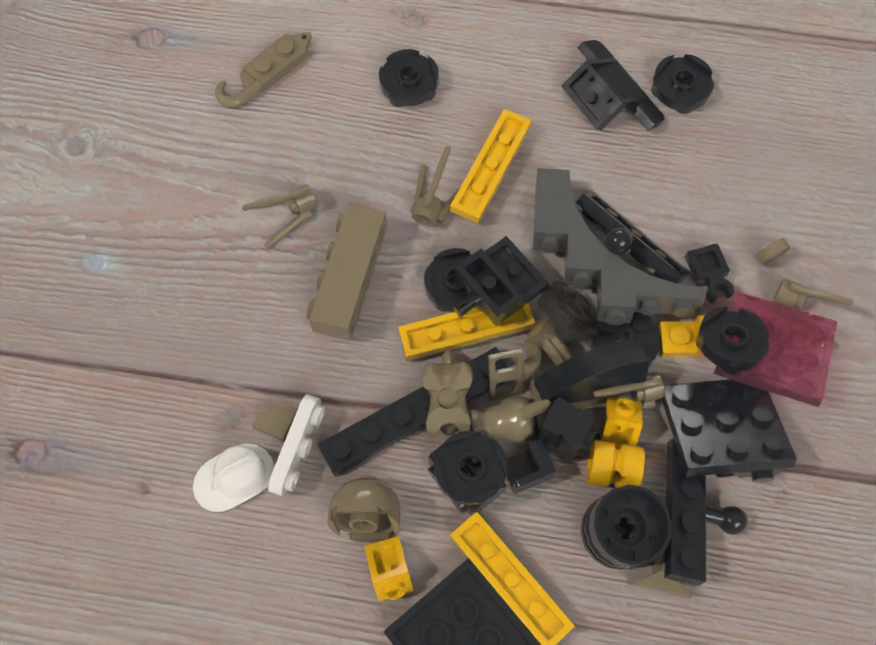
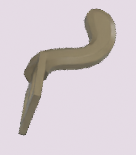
M555 321L557 333L563 342L572 340L574 338L573 326L567 322ZM527 343V358L524 361L522 348L488 355L490 400L523 394V382L539 371L541 346ZM512 356L516 357V364L514 366L499 370L495 369V362L497 360ZM516 380V387L514 389L496 392V385L498 383Z

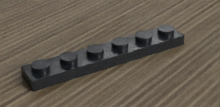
M497 347L467 362L472 368L474 379L466 395V404L489 392L488 355L500 353ZM504 358L495 362L496 370L509 368ZM500 382V383H498V384L496 385V387L500 386L501 384H503V383H505V382ZM424 386L317 444L334 477L426 427L431 397Z

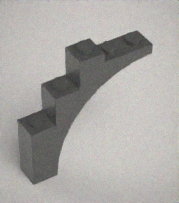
M537 168L533 250H542L547 253L565 252L564 285H573L577 288L597 287L598 322H606L610 325L631 323L634 312H640L648 316L656 314H674L681 318L698 316L705 301V290L703 287L676 284L651 276L627 264L617 255L611 253L591 232L579 213L571 191L570 171Z

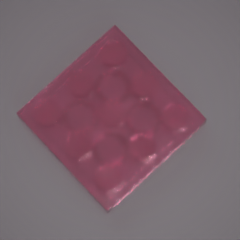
M736 292L730 311L738 312L741 308L759 317L768 328L769 336L767 339L770 347L763 361L755 368L741 370L738 374L731 375L715 365L713 374L819 407L824 397L837 321ZM726 334L727 338L730 341L736 343L739 342L740 338L736 335L734 337H730Z

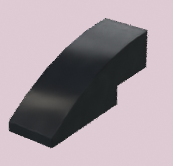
M636 339L615 342L594 348L560 363L535 378L534 385L541 399L550 400L551 406L555 399L557 400L559 397L569 403L607 398L612 395L595 397L593 393L596 390L617 385L645 382L650 358Z

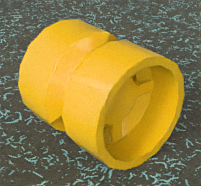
M593 439L587 464V485L607 488L611 483L616 488L626 485L641 486L645 463L644 448L623 444L618 449L613 442Z

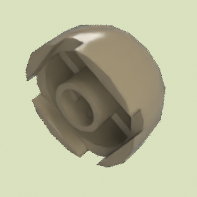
M362 476L343 484L332 497L327 518L328 527L339 536L341 530L351 533L350 540L372 543L389 539L390 532L394 531L396 535L399 533V499L392 488L379 481L376 477Z

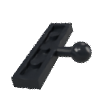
M595 192L583 193L576 202L583 209L581 213L584 217L593 223L599 222L607 229L605 231L607 235L605 244L611 253L622 255L629 251L631 257L641 264L647 263L654 269L655 272L653 274L655 277L676 284L682 283L690 274V272Z
M672 438L667 443L666 507L671 518L672 531L671 540L665 549L664 578L700 586L706 582V522L718 524L722 531L727 534L737 535L746 529L748 520L745 512L736 506H727L722 510L706 507V475L686 477L675 440Z

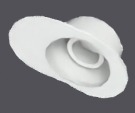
M244 443L227 448L221 454L207 461L198 470L193 483L195 499L201 507L211 512H224L233 509L268 487L274 469L272 457L266 449L256 444Z

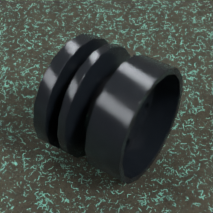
M626 485L612 489L588 506L582 517L580 533L585 549L595 561L606 568L623 570L650 563L663 554L671 540L672 522L668 508L658 495L645 487ZM619 524L621 528H626L627 534L622 536L620 532H615L614 526Z

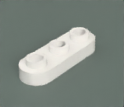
M309 394L303 397L273 469L268 486L269 492L283 497L287 491H294L300 474L296 470L301 458H307L312 446V439L309 437L313 427H318L324 416L325 407L321 406L320 398Z

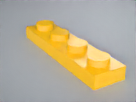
M506 109L502 111L452 201L450 212L479 224L525 139L532 120Z
M527 303L498 326H495L483 311L475 307L462 318L457 316L458 313L453 312L398 326V331L406 360L411 361L445 352L446 349L453 350L533 329L536 323L530 305Z
M475 512L450 534L449 537L473 562L540 645H556L575 627L478 512Z

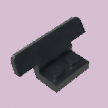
M597 40L583 41L577 48L587 60L561 87L592 125L601 131L624 109L626 111L630 110L647 131L660 126L664 120L663 113L608 49Z

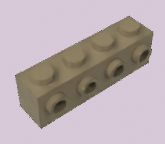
M348 203L345 213H340L336 223V232L338 234L335 242L331 241L328 246L326 270H321L318 275L316 288L319 291L316 300H311L307 308L306 318L309 319L313 332L348 341L352 340L387 229L385 211Z

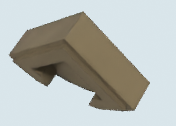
M277 406L268 409L256 418L252 427L284 442L298 408Z

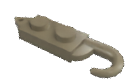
M311 32L291 36L286 33L242 67L243 70L240 73V78L245 89L236 96L226 97L223 94V89L227 83L225 80H222L215 90L218 102L225 107H240L259 92H265L308 58L307 49L312 39Z

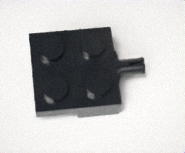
M505 236L486 251H483L481 248L455 266V279L464 288L467 297L454 305L453 310L456 314L458 313V317L462 318L466 313L477 307L488 316L495 326H498L548 289L549 283L515 244Z

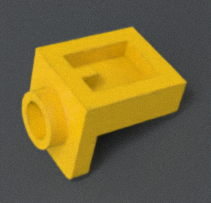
M698 315L695 321L660 322L658 333L661 357H701L703 353L696 346L695 340L705 315Z
M607 397L606 416L599 440L613 442L618 449L623 444L637 446L643 425L642 403L628 398Z
M399 536L364 546L372 583L379 601L387 599L396 600L407 593L413 592L414 589Z

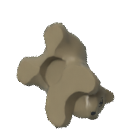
M451 349L445 350L442 356V364L429 363L423 368L421 374V382L431 397L426 420L427 432L431 435L436 434L440 430L443 434L450 436L458 430L460 432L470 431L471 427L466 405V395L474 379L472 368L466 362L455 363V356Z
M513 396L503 400L497 406L469 409L470 431L481 432V435H485L490 439L493 438L495 441L509 440L516 447L528 446V444L534 442L537 436L534 429L535 416L547 411L551 407V401L546 399L531 403L528 398Z

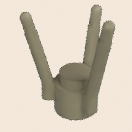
M450 146L445 147L428 193L424 194L423 197L427 166H421L415 200L410 212L413 213L412 219L427 227H433L436 221L443 223L447 212L450 210V205L460 189L459 187L443 207L440 205L441 200L434 196L451 151Z
M308 184L288 193L254 201L242 206L244 211L286 201L292 214L299 213L297 218L265 243L266 248L272 247L303 221L313 217L311 210L317 208V202Z
M783 278L773 299L774 303L780 305L778 312L789 316L833 349H837L838 343L792 309L794 307L800 309L807 295L846 305H852L854 301L850 298L804 287L801 284Z
M654 372L647 374L645 382L596 390L593 393L595 397L630 391L633 400L642 403L643 412L656 407L655 400L664 398L665 389L660 375Z

